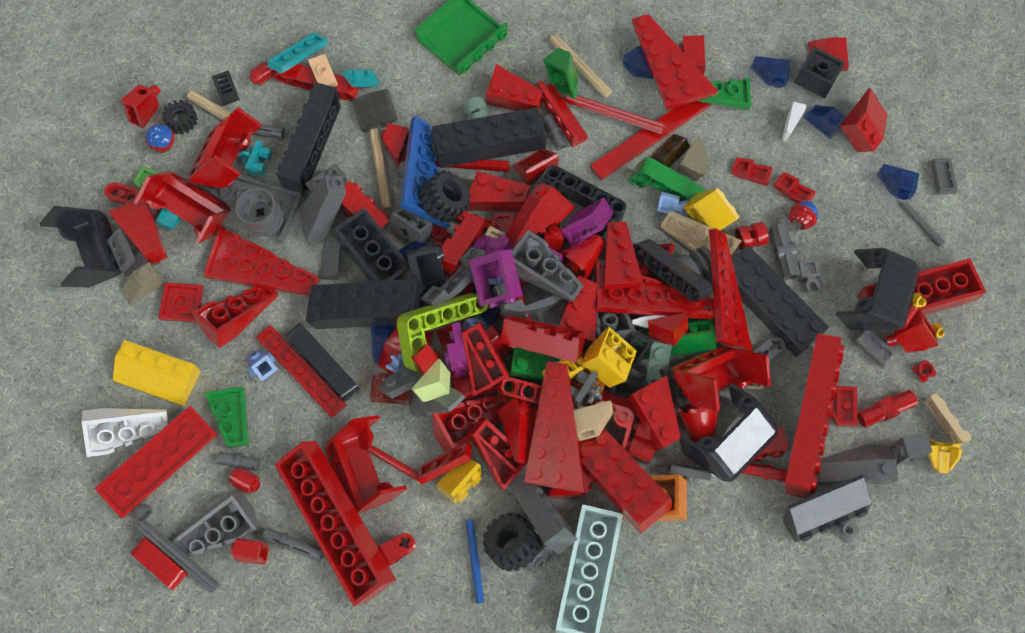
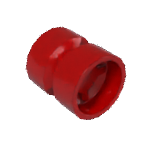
M762 221L753 223L750 227L745 225L735 228V238L741 240L738 245L740 250H743L748 245L753 248V246L760 247L769 243L768 231Z

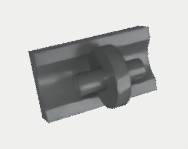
M584 371L579 372L575 382L583 387L579 390L571 386L574 408L581 407L587 397L589 398L586 402L590 405L593 401H601L603 398L599 393L601 387L596 385L592 389L597 382L596 377L598 373L594 371L591 374Z

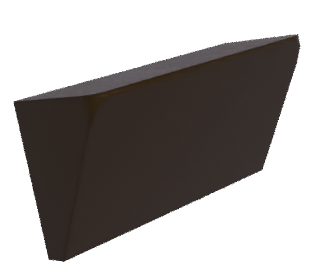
M673 134L651 158L670 168L690 148L687 138Z

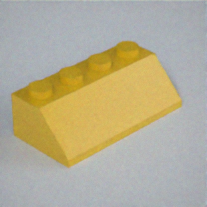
M123 340L115 356L113 381L185 406L201 371L195 364Z

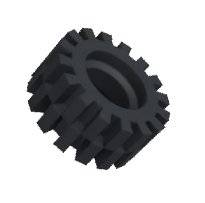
M176 100L173 101L174 104L168 103L169 107L165 106V112L162 111V119L165 125L171 128L175 134H178V131L180 134H184L183 131L189 133V128L193 130V125H197L196 120H198L193 106L188 101L183 102V100H179V103ZM179 113L187 115L181 121H174V117Z

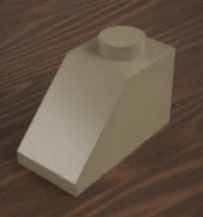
M697 136L678 170L679 173L697 182L700 177L704 178L709 169L706 167L708 157L701 137Z
M149 262L131 273L122 291L132 305L165 284Z

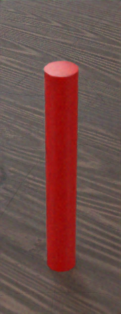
M370 446L368 449L369 453L418 481L417 471L377 447Z

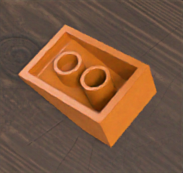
M679 474L650 476L672 501V509L657 521H687V480Z

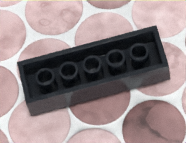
M316 82L314 88H311L309 100L303 106L301 119L297 120L296 131L290 137L288 150L284 151L283 162L276 171L282 188L300 192L303 197H305L308 190L305 183L313 178L341 109L336 87Z
M538 107L432 126L433 144L440 168L546 149L547 134Z
M749 245L732 258L742 302L775 336L783 339L785 347L796 358L816 342L817 333L825 334L829 329V326Z
M418 279L311 285L305 321L315 329L396 326L397 319L401 314L424 307V302L420 298L426 293V288Z

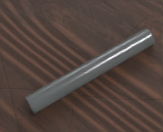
M907 201L901 205L939 247L945 243Z

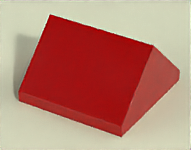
M541 149L513 164V167L524 183L530 186L538 181L548 166H558V154L547 149Z

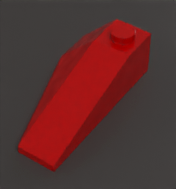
M254 287L244 290L243 294L235 297L229 295L226 296L225 300L216 303L215 301L208 302L193 311L192 315L206 337L218 348H221L235 339L278 297V293L272 289Z
M498 395L459 403L451 412L441 414L434 412L432 414L434 436L443 452L454 449L469 440L470 437L467 432L479 418L487 419L492 425L500 421L498 411L509 402L507 396Z

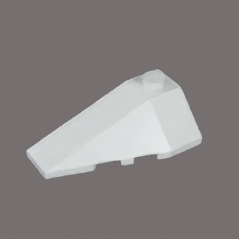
M118 408L83 410L82 428L87 457L110 454L115 452L114 448L125 444L127 447L132 445V441L140 437L148 438L158 434L168 425L166 410Z

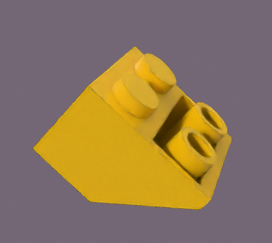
M719 188L696 193L683 207L691 219L718 230H722L739 218L735 208L730 205Z
M608 327L587 349L582 365L591 373L592 371L598 373L597 378L610 388L626 381L637 351L614 330Z
M470 459L466 464L453 468L437 483V489L454 504L458 501L460 503L463 502L469 494L467 492L471 486L476 487L482 479L480 477L482 475L481 465Z

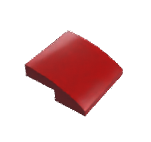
M846 37L824 38L808 42L809 53L814 46L845 62L841 71L848 70Z

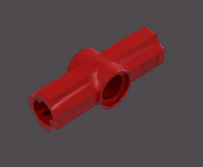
M910 389L893 397L888 396L876 402L873 406L858 412L857 420L865 429L881 421L886 422L889 418L893 419L900 415L901 412L918 405L917 396Z

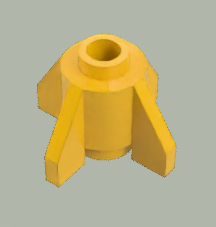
M928 439L933 451L928 455L931 467L938 473H948V471L953 470V467L961 458V443L949 444Z

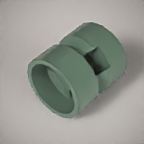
M482 97L470 98L463 104L467 120L490 116L487 111L486 102Z

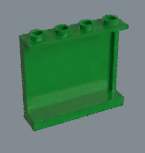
M448 0L414 29L415 39L460 76L463 72H468L473 63L479 62L487 51H491L498 41L506 38L508 24L506 22L503 25L499 24L471 0Z

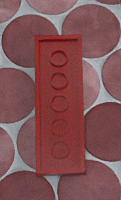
M190 405L94 489L123 519L218 434Z

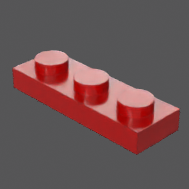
M466 441L419 466L417 480L423 485L444 473L450 472L461 464H466L471 459L472 445Z

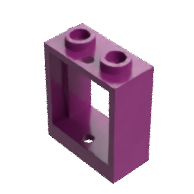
M603 197L573 213L561 231L572 246L603 230L613 211Z
M511 249L469 260L480 306L488 305L489 308L500 306L501 301H504V304L515 302L516 297L523 296ZM498 262L506 294L493 298L485 265Z

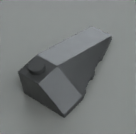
M528 230L512 250L518 278L573 302L584 286L570 269L561 263L558 255L549 249L546 241Z
M450 386L449 394L422 402L411 389L409 413L418 418L423 415L422 413L430 416L432 412L437 414L451 412L465 397Z
M867 444L822 459L820 474H815L818 477V484H840L861 474L866 484H892L898 480L896 459L887 444Z
M239 491L171 542L188 557L231 544L235 542L236 538L244 539L258 528L254 508L243 492Z

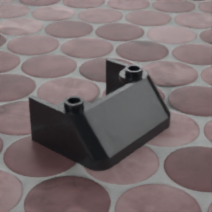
M53 206L39 223L42 227L58 228L60 235L64 239L76 241L85 267L76 266L61 282L62 287L89 288L117 277L123 272L120 271L107 241L113 234L107 216L103 212L92 209Z
M431 245L406 250L412 279H418L425 286L426 292L432 286L440 288L446 282L442 267V259H445L442 247ZM424 302V307L430 305V304ZM458 321L451 322L427 331L429 332L445 328L448 326H452L453 323H458Z
M886 248L856 249L854 251L855 255L866 268H881L873 297L861 299L856 304L855 311H837L836 316L849 330H898L902 328L907 321L920 272L919 265L915 260Z
M732 383L728 385L732 404L737 406L739 411L745 415L720 441L712 436H705L697 443H694L681 433V438L679 439L685 456L724 482L735 480L778 434L776 423L754 396Z

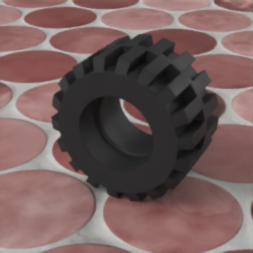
M442 170L441 172H436L422 184L419 197L421 198L420 203L424 206L423 209L428 212L430 217L433 216L436 221L440 220V222L448 223L468 209L470 193L467 191L468 188L464 185V181L460 180L458 175Z
M507 513V516L502 514L499 516V519H493L491 525L488 524L486 527L488 531L483 534L485 539L482 540L484 551L496 566L508 572H511L512 569L519 571L520 567L524 569L527 567L526 564L528 562L532 563L534 561L533 556L538 554L536 549L540 548L539 536L524 516L521 517L517 513L514 515ZM518 536L517 541L512 546L504 548L509 539Z

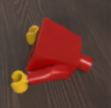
M914 293L912 298L913 305L910 306L905 325L898 330H894V334L886 337L887 344L890 347L900 344L907 353L926 351L928 348L939 346L937 337L941 338L945 334L942 330L943 326L939 323L931 325L921 309L918 310V307L926 305V299L919 293Z

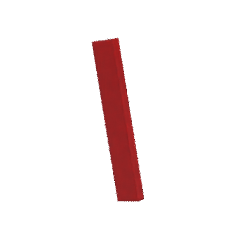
M271 325L256 336V339L331 418H334L347 406Z

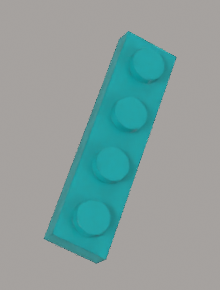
M313 32L267 61L268 67L282 74L328 45V39Z

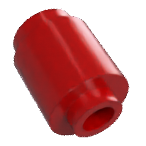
M267 61L261 62L249 71V78L254 85L258 84L261 86L271 79L276 71L268 67Z
M235 468L229 477V482L232 483L233 487L249 495L253 492L256 493L261 485L260 477L244 468Z

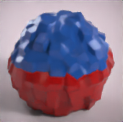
M153 124L145 134V142L150 149L159 153H165L172 147L175 141V134L168 126Z
M802 201L791 207L788 220L792 223L796 219L798 224H803L799 230H806L816 225L819 213L812 201Z

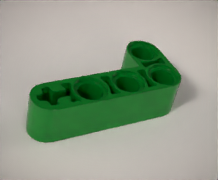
M649 157L643 158L635 166L629 180L631 185H638V188H644L648 184L661 192L680 196L679 201L681 202L690 200L696 193L705 191L702 186Z

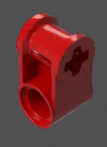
M402 533L392 540L381 544L378 548L388 566H391L411 553L416 547V542L410 534ZM403 539H406L407 541L411 540L408 543V548H405L404 546L401 547V545L403 544Z

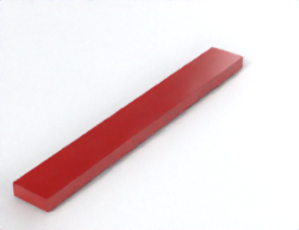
M697 100L673 108L656 120L666 125L663 134L643 129L591 164L590 169L602 181L712 104Z

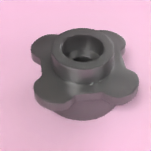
M850 521L835 529V534L845 539L847 543H852L854 536L860 532V528L857 525L851 524Z

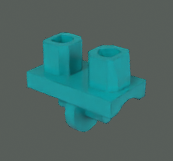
M256 140L253 149L248 148L247 152L241 151L239 157L243 159L241 164L248 171V176L254 177L255 174L264 175L266 165L260 163L261 159L269 161L272 157L271 149L263 146L262 141Z

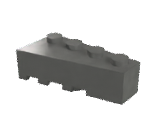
M595 273L590 274L589 280L596 283ZM596 312V339L608 327L614 330L626 342L636 332L628 314Z
M524 474L509 485L513 492L511 496L517 504L520 503L522 513L527 519H530L531 526L541 537L548 551L553 550L559 555L577 541L578 538L542 486L525 483Z

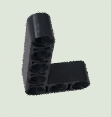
M556 165L548 166L528 193L529 195L542 182L554 187L564 197L583 207L604 197L613 211L611 217L615 219L614 222H621L626 210V203L623 200Z

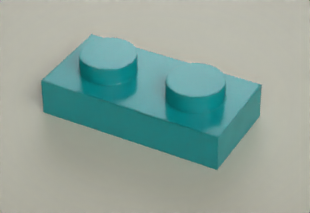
M346 69L343 73V76L352 87H377L381 82L376 73L371 69Z

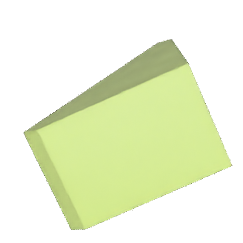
M438 359L412 387V390L422 402L447 395L450 391V371Z

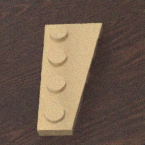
M674 211L668 213L660 226L662 229L692 251L701 246L706 247L710 251L709 230L714 228ZM726 234L730 254L732 255L741 240Z

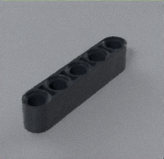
M646 239L633 244L637 261L690 301L698 302L712 294V286L706 279L653 240Z
M300 322L284 334L344 402L360 390L353 379Z

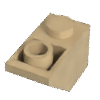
M600 401L595 405L581 406L574 410L579 441L600 435L613 414L611 401Z

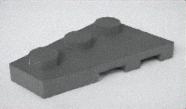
M403 365L378 385L382 393L390 398H394L412 389L415 383L421 379L422 375Z

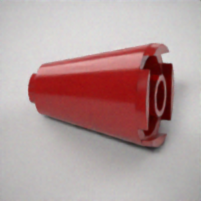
M593 234L560 253L563 258L561 263L570 269L576 278L581 276L588 279L596 264V260L599 259L605 248L603 238Z
M687 402L684 408L681 405L678 406L679 414L691 441L697 443L705 436L717 437L718 411L696 408L690 402Z

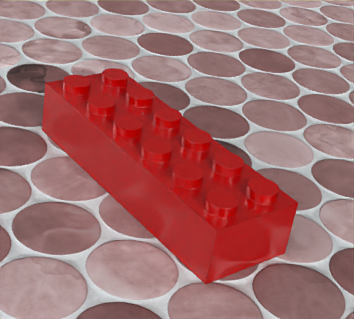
M971 258L919 272L914 293H919L926 299V305L918 307V310L921 309L927 315L977 301L986 293V290ZM876 284L864 287L857 295L859 301L866 297H873Z
M605 428L599 436L579 441L580 461L583 471L593 479L594 484L640 534L672 509L671 498Z

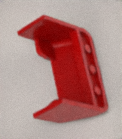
M237 107L210 131L187 179L195 184L222 189L224 187L228 188L240 176V172L232 167L238 152L242 148L246 149L249 146L251 135L262 124Z
M171 171L147 176L134 201L136 204L147 202V205L155 210L166 208L195 226L193 230L198 237L196 240L198 243L210 239L231 212L230 207Z
M718 347L672 368L674 379L689 402L695 405L696 408L719 411L718 390L728 386L730 383L740 389L746 388L751 383L771 386L769 355L732 347Z
M571 382V386L579 390L582 389V386ZM603 389L601 401H611L615 424L626 429L621 445L626 449L635 411L628 398L610 394V390ZM587 397L583 404L592 406L595 405L597 401H593V403L590 405L586 402L589 398Z
M379 415L352 419L325 444L328 461L358 514L392 501L407 489L406 485L393 488L389 482L380 483L367 449L371 446L374 439L370 427L380 419Z

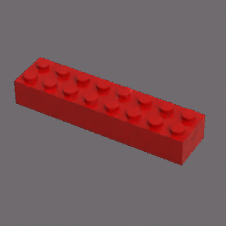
M817 333L785 481V492L791 496L807 498L811 494H816L818 477L815 474H820L822 457H819V455H824L826 440L824 437L828 436L833 401L836 397L837 382H839L840 368L844 358L845 345H841L842 337Z
M316 440L302 441L274 464L353 607L367 603L396 581L394 574Z

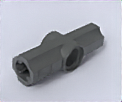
M783 222L777 223L770 228L774 242L773 252L776 255V261H779L783 279L792 280L801 275L796 259L797 247L791 241L787 224Z

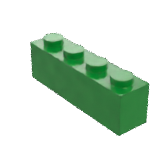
M712 319L688 322L687 332L675 346H672L670 356L715 350L716 338ZM648 329L636 330L649 337ZM637 338V340H639V341H641V342H643V343H645V344L647 343V342H645V341H643V340ZM650 348L642 360L649 359Z

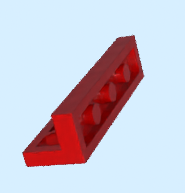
M542 80L537 82V88L543 91V104L549 113L553 115L555 122L561 128L562 133L572 148L587 141V134L553 83L545 86Z

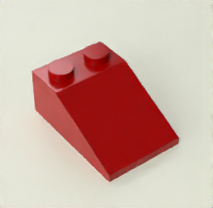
M871 88L867 89L840 125L857 152H874L884 139L888 114Z
M513 398L498 413L515 462L527 465L539 405Z

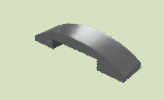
M471 247L459 259L462 266L440 288L432 286L420 300L434 306L444 303L460 293L473 279L469 260L484 256L485 251Z
M552 293L553 296L526 306L522 299L504 305L500 314L504 317H531L552 309L564 298Z

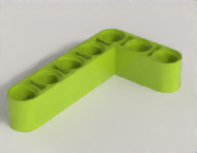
M469 293L438 305H429L401 314L397 319V328L405 367L417 372L420 371L411 357L426 344L424 331L483 313L488 309V305L480 306L478 295Z

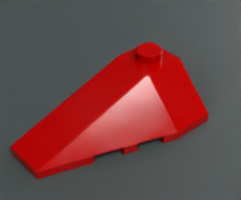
M541 182L528 195L505 237L509 239V242L515 248L528 230L534 234L539 232L543 234L546 232L545 228L553 222L555 224L561 222L574 209V206L554 187Z

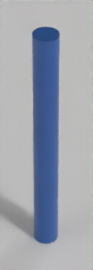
M470 519L465 522L476 604L485 603L474 520Z

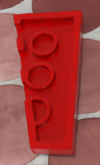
M626 221L610 222L607 224L604 290L640 287L643 283Z

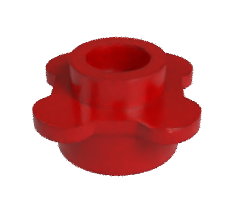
M438 225L431 230V237L435 240L436 245H441L447 238H451V233Z
M923 360L920 365H915L912 368L913 373L918 375L920 382L925 383L928 378L936 376L934 366L927 360Z

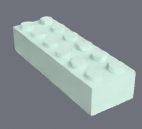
M582 504L575 535L578 540L573 544L555 632H600L623 514Z

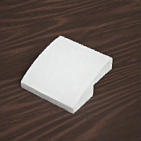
M644 316L633 318L631 321L635 327L648 329V320L666 316Z

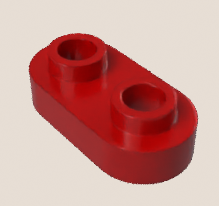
M117 182L109 183L104 189V194L108 200L121 205L135 201L139 193L136 188Z

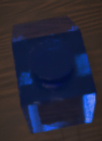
M755 56L751 69L767 85L775 88L786 87L789 80L790 60Z
M815 105L803 118L831 139L842 129L840 125L846 116L834 107Z
M883 164L877 176L891 195L897 196L901 200H910L916 193L920 173Z

